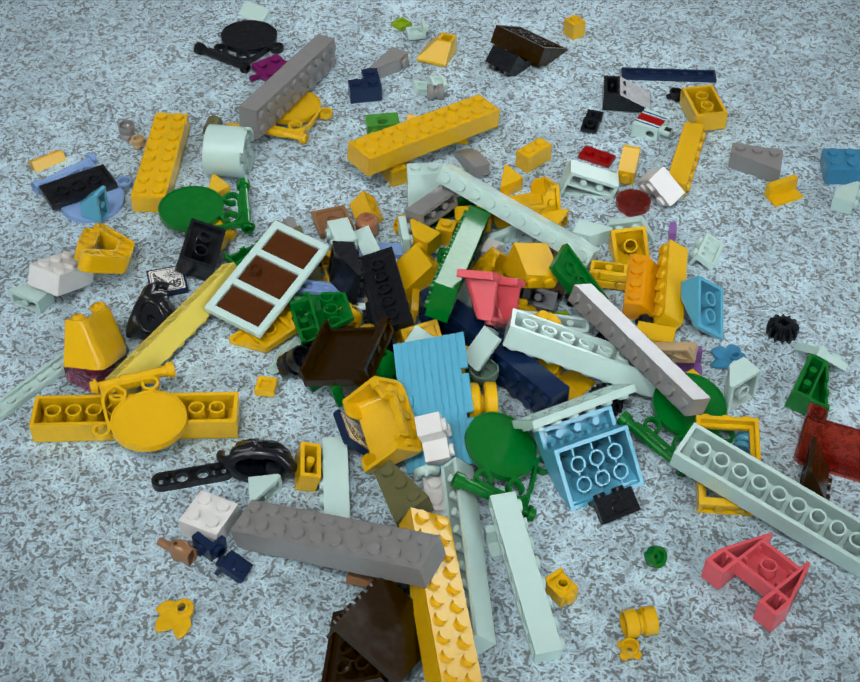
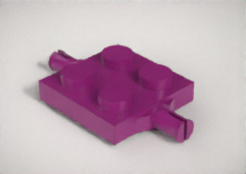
M277 53L251 64V69L256 74L249 76V80L254 82L260 79L266 82L288 61H285Z

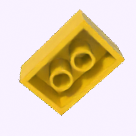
M713 85L681 88L679 104L688 122L704 125V131L725 129L728 112Z

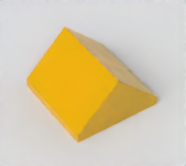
M646 226L610 230L608 250L614 263L628 264L630 254L650 257Z

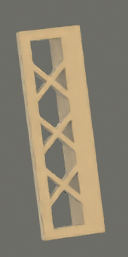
M653 342L674 363H695L698 351V344L696 342Z

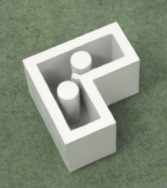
M664 166L651 168L637 181L640 185L639 189L644 194H654L660 206L670 207L685 193Z
M439 411L414 417L417 436L423 445L426 464L443 466L453 459L456 451L454 444L450 443L449 436H452V429L450 424L447 423L446 417L443 418Z

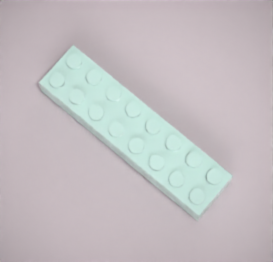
M513 308L505 327L503 346L509 350H517L529 357L543 359L546 363H554L566 370L580 372L586 377L597 378L603 383L634 384L639 395L653 396L656 387L609 341Z

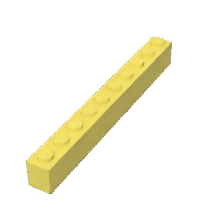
M234 262L222 264L120 363L105 380L161 367L165 360L173 356V352L185 344V340L197 332L196 329L208 321L207 318L211 314L206 312L204 307L237 268ZM139 386L125 390L127 394H135Z

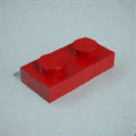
M585 146L579 153L578 158L609 168L616 160V155Z

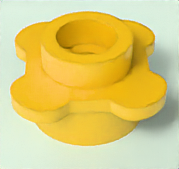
M633 638L620 640L617 643V648L620 649L619 658L623 661L641 659L642 653L639 651V641Z

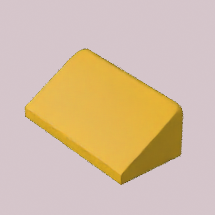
M54 150L29 160L27 163L37 173L66 161L63 150Z

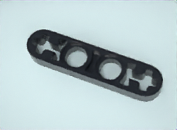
M219 462L159 472L153 475L151 483L155 491L166 492L223 482L231 479L232 476L229 470ZM201 473L209 474L206 478L198 477ZM182 476L188 478L184 482L177 481V479Z

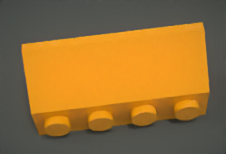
M629 255L622 313L628 319L636 320L642 314H648L654 319L653 312L655 310L654 299L656 297L655 287L657 284L656 274L658 272V265L646 255Z

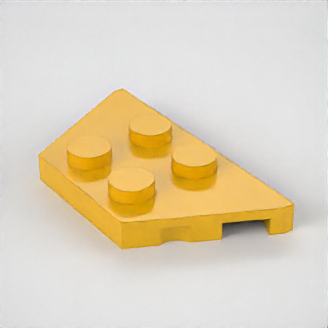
M289 303L260 339L240 329L228 337L229 342L233 345L268 353L296 334Z

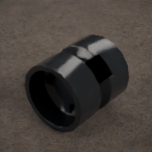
M297 345L280 355L276 363L279 372L287 378H292L299 374V368L302 366L309 349L306 346Z

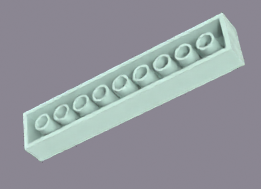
M693 423L673 453L670 466L860 578V519L697 423Z

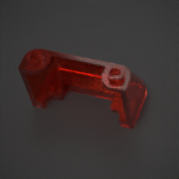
M809 403L794 453L795 462L804 466L813 436L819 442L829 467V474L860 483V429L826 420L828 416L827 410L820 405Z

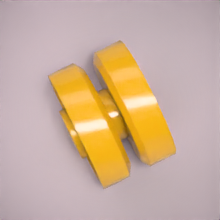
M470 382L474 412L467 413V418L476 417L485 412H498L496 382H484L482 394L479 384L477 382Z

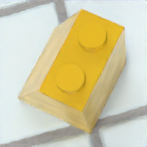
M513 243L502 267L506 275L510 278L526 280L525 288L554 289L558 283V279L549 269L554 258L547 243Z
M417 243L397 260L407 300L410 299L413 288L422 291L430 286L439 267L436 259Z

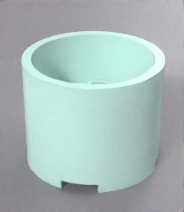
M209 124L204 134L202 148L204 173L206 175L216 174L223 177L247 178L246 174L251 172L254 160L253 143H251V141H254L252 128Z

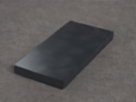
M104 164L40 185L39 190L52 210H56L82 201L102 185L106 186L107 192L118 188V185Z

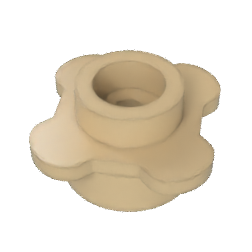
M141 134L134 135L129 141V145L134 146L136 150L146 146L147 143L145 137Z

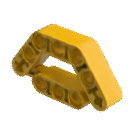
M95 223L93 228L83 229L73 258L78 261L77 268L86 273L125 274L132 258L135 242L105 224Z

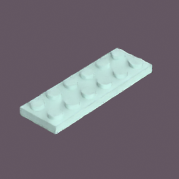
M612 384L513 420L512 424L514 429H522L523 432L529 430L533 432L545 429L544 425L560 424L563 418H576L582 411L588 413L596 410L598 405H601V407L613 404L612 400L627 399L629 394L636 392L635 385Z

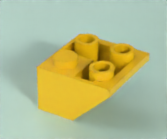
M440 33L426 44L418 55L417 61L446 67L456 52L457 35Z

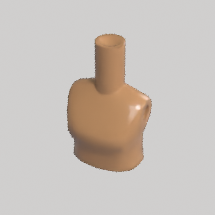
M161 537L157 541V545L169 551L172 559L176 562H182L190 567L197 559V549L191 546L187 540L176 539L169 542Z

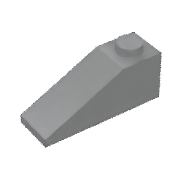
M391 47L369 68H377L379 78L400 72L409 64L408 52Z

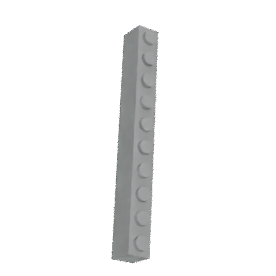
M574 284L568 301L684 416L702 415L711 398L594 285Z

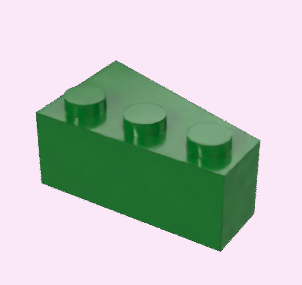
M812 353L809 354L784 406L813 420L823 421L830 409L827 384L829 381L828 361Z

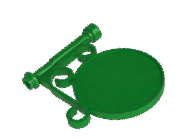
M247 178L238 179L236 187L239 194L228 192L222 197L215 190L203 186H186L175 189L165 195L158 206L159 218L166 227L174 231L185 232V236L191 218L226 230L241 228L245 234H251L255 230V224L251 221L250 217L251 209L248 192L251 187L250 181ZM237 200L238 213L234 211L224 212V204L233 207L236 206ZM232 217L235 218V220L231 222L230 219L225 218ZM219 221L222 222V225H215Z
M685 373L711 398L703 414L711 416L726 415V401L719 388L703 376ZM655 388L652 396V410L655 417H647L642 426L639 422H635L633 416L628 411H625L617 419L616 423L618 425H628L629 430L670 463L676 450V442L683 440L693 425L696 415L684 416ZM647 423H654L657 429L652 431L647 426ZM662 427L675 435L671 446L657 435ZM707 429L715 435L721 432L727 433L730 438L724 440L732 443L735 438V433L731 430ZM678 470L677 473H676L677 476H680V475H681L682 477H685V476H686L684 473L680 472L679 470Z
M485 412L477 415L467 426L464 441L468 455L479 469L471 480L466 478L465 474L457 471L452 478L450 487L469 491L488 501L491 495L513 492L511 485L517 487L519 495H522L525 487L519 480L531 471L527 493L523 496H517V499L522 501V515L527 518V521H533L537 510L534 509V506L529 505V500L534 488L536 474L538 473L542 476L548 474L547 469L538 468L539 462L543 464L544 462L541 456L537 458L533 438L528 431L523 432L522 429H514L512 421L515 419L506 414ZM479 475L484 476L487 480V483L483 482L479 478ZM493 478L508 481L505 485V491L490 485L493 482Z

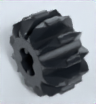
M775 314L774 317H770L766 326L768 339L774 338V343L780 341L782 345L785 341L788 344L792 340L795 341L799 332L797 319H791V315L785 316L782 314L779 316Z

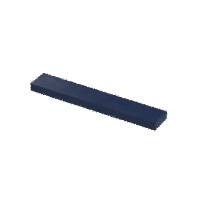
M621 68L622 78L626 80L716 83L717 80L715 70Z

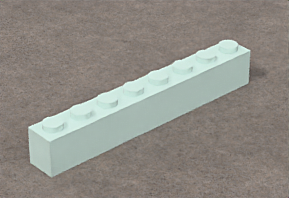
M515 491L491 495L488 508L533 662L539 663L561 658L562 651L565 650V643L563 637L558 635L557 629L559 625L556 615L553 616L551 612L552 600L550 595H546L545 592L546 580L544 575H540L539 572L540 561L539 557L535 556L533 552V538L528 536L527 518H523L521 513L523 511L522 501L517 499Z

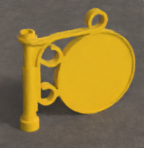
M308 91L305 96L276 122L277 124L288 125V128L276 126L275 123L265 135L298 140L302 145L304 143L307 144L309 135L306 132L312 128L319 117L323 120L331 119L333 117V110L328 107L321 108L319 97Z
M173 361L166 362L161 367L122 375L118 378L96 382L95 378L89 382L92 394H99L98 390L101 392V404L107 425L105 433L97 434L99 430L105 429L104 422L95 424L92 428L93 438L97 441H105L112 434L121 446L137 452H153L175 443L183 435L188 424L186 407L175 395L159 391L160 384L158 380L161 377H176ZM150 383L155 384L153 387H146V386H145V384H150ZM141 386L142 392L127 396L125 389ZM114 392H118L123 396L121 398L116 399L113 398L111 394H113ZM108 397L110 403L116 405L111 414L110 422L105 407Z

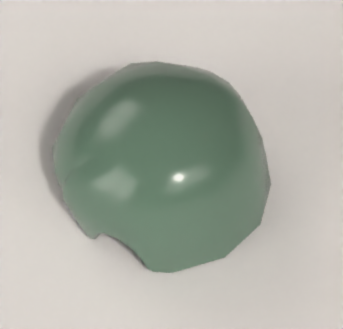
M488 359L480 371H476L470 366V377L481 386H483L484 382L496 381L499 376V365L492 359Z

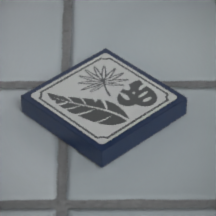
M176 266L146 271L149 284L156 281L170 283L168 291L159 289L165 291L168 296L189 293L185 274L174 271Z
M337 409L333 416L343 443L362 455L369 453L360 423Z

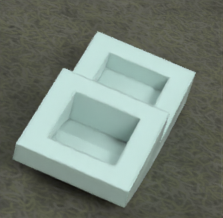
M429 76L428 81L413 80L412 83L416 95L427 93V84L434 86L443 84L444 90L449 86L443 76Z

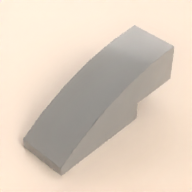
M466 148L452 152L464 170L470 172L472 176L477 178L490 173L489 161L478 151Z

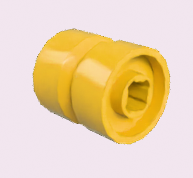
M653 605L639 607L638 611L634 608L620 611V626L624 638L635 639L639 638L641 634L645 637L659 634V620Z

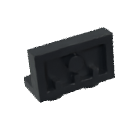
M623 485L611 489V494L605 495V492L593 496L594 500L588 502L589 506H594L601 525L641 510L632 486L626 488Z

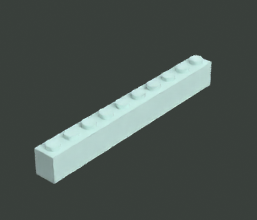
M442 165L436 182L538 241L547 243L550 248L557 252L563 244L568 243L586 268L591 266V260H596L601 250L600 248L455 165Z
M454 457L441 466L446 517H449L476 652L480 654L496 645L477 495L466 490H457L450 487L452 478L457 471L465 474L469 480L473 479L474 475L471 465Z

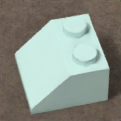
M745 357L733 361L728 367L724 389V398L727 405L726 414L755 397L761 370Z

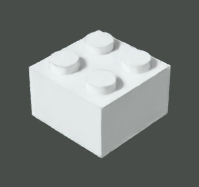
M200 490L179 519L181 536L192 539L191 536L199 531L212 542L221 535L227 539L231 533L230 529L240 517L238 503Z

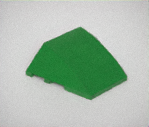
M304 292V295H294L289 301L300 345L312 343L325 320H328L331 329L344 328L354 320L346 292H322L320 295H310L309 292Z

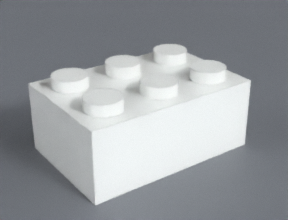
M63 251L61 254L51 255L48 258L30 263L27 284L58 297L90 285L93 282L94 273L80 271L77 268L78 261L73 258V253Z

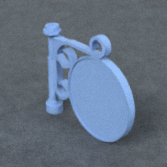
M87 153L86 158L80 162L70 165L43 180L31 182V187L39 195L41 194L39 190L40 185L96 167L97 157L94 153ZM121 176L117 180L114 178L118 188L107 192L110 213L104 220L113 217L122 209L125 202L123 190L132 187L131 177ZM81 201L60 208L63 215L72 221L97 223L82 217Z

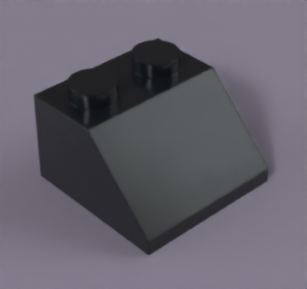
M493 45L485 60L490 64L489 67L495 71L500 69L502 70L501 73L508 77L510 75L515 77L531 66L519 56L497 45Z

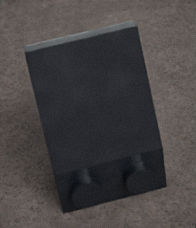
M191 218L174 271L206 281L215 270L226 229Z

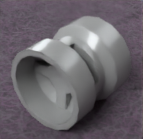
M427 84L428 100H433L434 98L444 100V85L438 84L434 86Z
M132 120L119 122L120 139L129 142L136 135L135 123Z

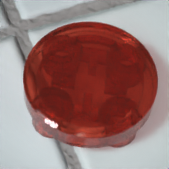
M627 189L620 192L616 197V207L627 217L642 215L650 210L651 199L643 191Z

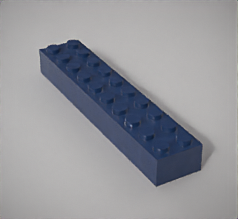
M429 287L419 292V320L421 323L434 320L431 317L425 316L427 308L424 307V303L429 294ZM459 299L456 300L447 323L437 320L442 336L464 332L465 346L471 345L485 324V321L477 320L475 312ZM485 325V326H487V327H490V328L495 329V328H494L493 326H491V325ZM495 329L499 333L498 337L501 339V342L489 359H492L499 365V376L496 380L499 387L506 389L513 398H517L526 409H530L534 413L568 401L570 387L534 358L527 356L523 352L512 351L503 346L504 335Z

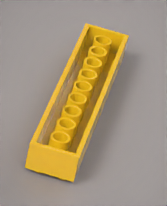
M478 94L349 141L347 160L366 176H370L498 127L500 109Z
M239 392L171 393L183 402L188 416L186 430L179 439L238 438L241 409ZM101 394L35 396L29 424L33 442L97 441L92 435L93 426L104 422L105 429L99 430L97 434H103L107 431L101 404ZM111 394L116 399L123 396L121 394ZM108 397L105 407L110 422L111 414L116 405L111 404ZM111 434L110 438H108V439L105 440V441H116V440L114 439L113 435Z
M410 507L400 522L399 528L440 535L446 552L443 561L427 588L409 585L411 598L413 599L414 618L425 682H483L449 517Z

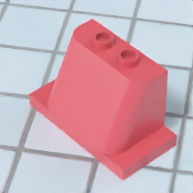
M457 269L456 276L465 279L477 320L485 321L484 325L504 327L509 320L513 308L518 309L520 288H525L526 280L501 277V274L495 272Z

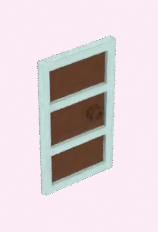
M275 220L206 304L204 309L206 312L260 339L331 248Z

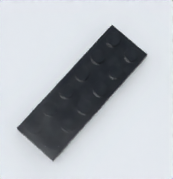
M392 246L359 257L358 260H361V271L364 273L363 284L374 327H377L381 317H389L394 331L415 325Z

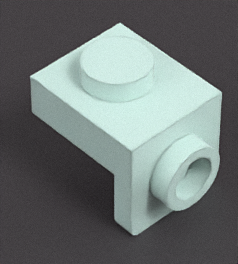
M421 18V26L406 27L408 41L426 39V33L429 32L428 23H425L424 18Z

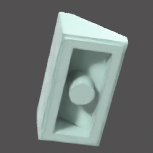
M246 1L238 13V16L248 20L266 22L271 18L270 9L250 1Z

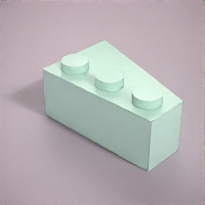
M571 159L558 183L560 196H563V194H574V197L590 195L596 198H613L619 188V176L617 173Z

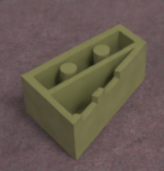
M391 460L374 473L398 528L410 507L430 513L434 511L429 496Z

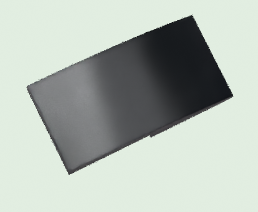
M588 109L580 131L597 134L604 112Z

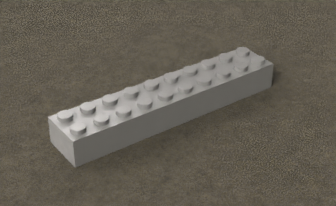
M317 34L239 106L240 126L251 127L254 139L256 140L264 135L331 68L335 67V38Z
M251 500L230 529L237 547L244 550L427 588L446 555L440 535L257 500Z

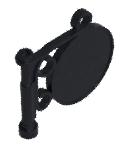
M243 20L226 26L221 32L222 44H216L214 49L207 48L201 42H197L193 49L195 54L206 55L239 68L241 73H248L252 62L258 60L269 51L273 54L282 53L284 45L277 42V31L272 25L257 20ZM228 50L235 52L236 56L228 54Z

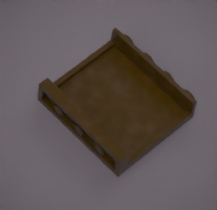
M381 317L377 327L331 329L328 320H325L302 366L299 368V376L302 378L305 387L363 385L372 378L394 334L389 317Z
M374 578L365 588L367 592L365 593L362 590L354 599L355 604L349 603L341 614L344 616L341 618L338 615L330 623L331 631L326 637L329 639L336 632L389 679L388 682H402L421 660L413 599L392 581L383 578L377 581Z

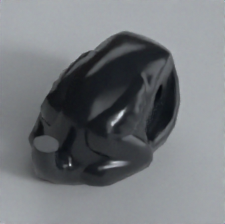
M156 281L147 284L143 288L126 325L125 332L127 338L134 337L145 340L174 312L168 294L163 290H159L164 289L168 291L170 283Z
M244 439L236 442L229 455H225L223 450L217 451L216 454L217 461L229 470L232 478L248 483V477L279 474L283 480L297 470V463L292 459L290 450L274 440Z

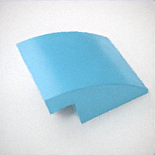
M611 405L597 407L592 412L580 413L576 418L562 419L560 424H547L544 426L545 429L533 432L549 476L571 511L587 506L588 502L594 500L593 496L602 492H605V495L611 494V489L623 485L624 488L632 486V489L645 485L628 425H617Z

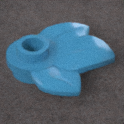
M729 344L727 347L718 346L710 350L711 354L716 358L710 364L713 368L726 369L733 361H737L742 357L746 358V355L741 352V348L733 344Z

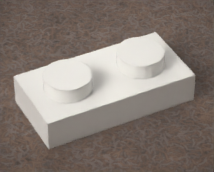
M424 477V492L429 496L434 511L431 513H446L442 477Z

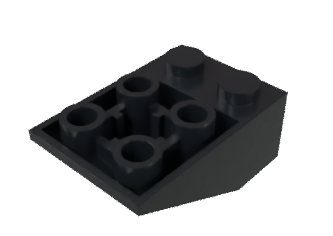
M604 75L602 110L642 112L645 108L651 109L650 92L620 76Z
M332 241L328 265L329 282L339 292H346L348 301L356 305L357 298H360L361 287L359 285L363 283L364 273L361 271V260H358L359 250L356 249L355 242Z

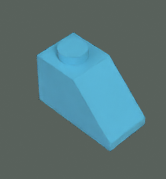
M102 185L81 201L82 217L101 223L108 216L110 210L106 186Z

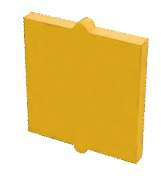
M567 370L560 376V380L581 395L585 394L596 384L595 381L574 370Z

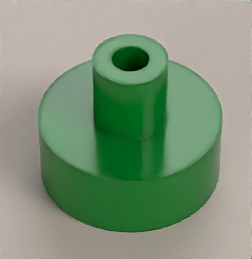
M656 545L650 546L644 553L647 565L654 568L663 567L667 561L665 548Z

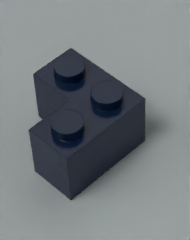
M377 68L361 69V79L348 80V95L351 104L382 101V85Z

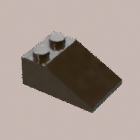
M812 436L802 469L800 484L829 501L830 494H827V490L830 491L832 478H829V467L816 437Z

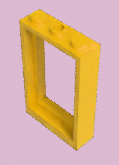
M696 415L694 422L705 429L749 431L750 455L761 461L759 418H752L750 416L731 417L730 415ZM695 480L696 513L754 516L726 498L706 497V486Z

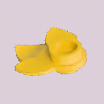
M187 598L162 602L156 608L160 616L155 622V631L161 633L172 629L177 639L183 638L192 626L191 617L195 610L193 602ZM186 606L183 611H179L182 607Z

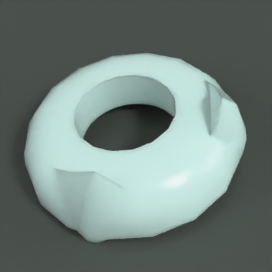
M425 465L413 470L415 481L424 477H436L440 473V467L435 465Z

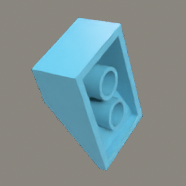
M699 275L681 282V300L695 328L717 339H723V288Z

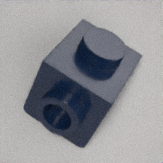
M199 531L191 536L193 547L197 549V555L200 557L203 555L211 562L225 554L227 550L226 538L223 535L214 542L210 541Z
M231 550L226 555L222 554L215 563L217 569L214 574L218 576L222 572L235 582L241 584L253 564Z

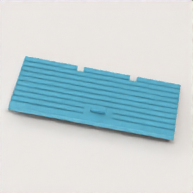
M464 332L393 344L396 377L406 390L414 416L439 411L443 418L446 417L447 423L450 424L452 429V436L449 437L450 443L454 444L456 455L453 458L457 457L469 465L474 464L468 455L464 441L466 428L475 418H467V413L474 412L469 373L462 374L461 370L468 368ZM424 451L405 460L407 475L413 474V470L427 465Z

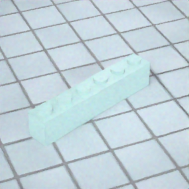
M341 437L322 438L321 458H323L321 474H323V478L319 482L320 491L324 492V494H319L320 507H324V511H320V513L350 518L348 445L343 443Z

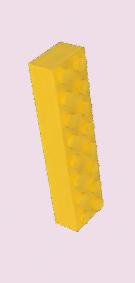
M155 113L130 196L134 212H158V206L162 198L174 190L190 131L188 114Z

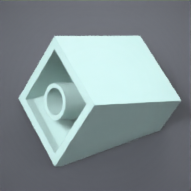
M442 163L407 164L408 207L438 186H443L436 182L442 168Z

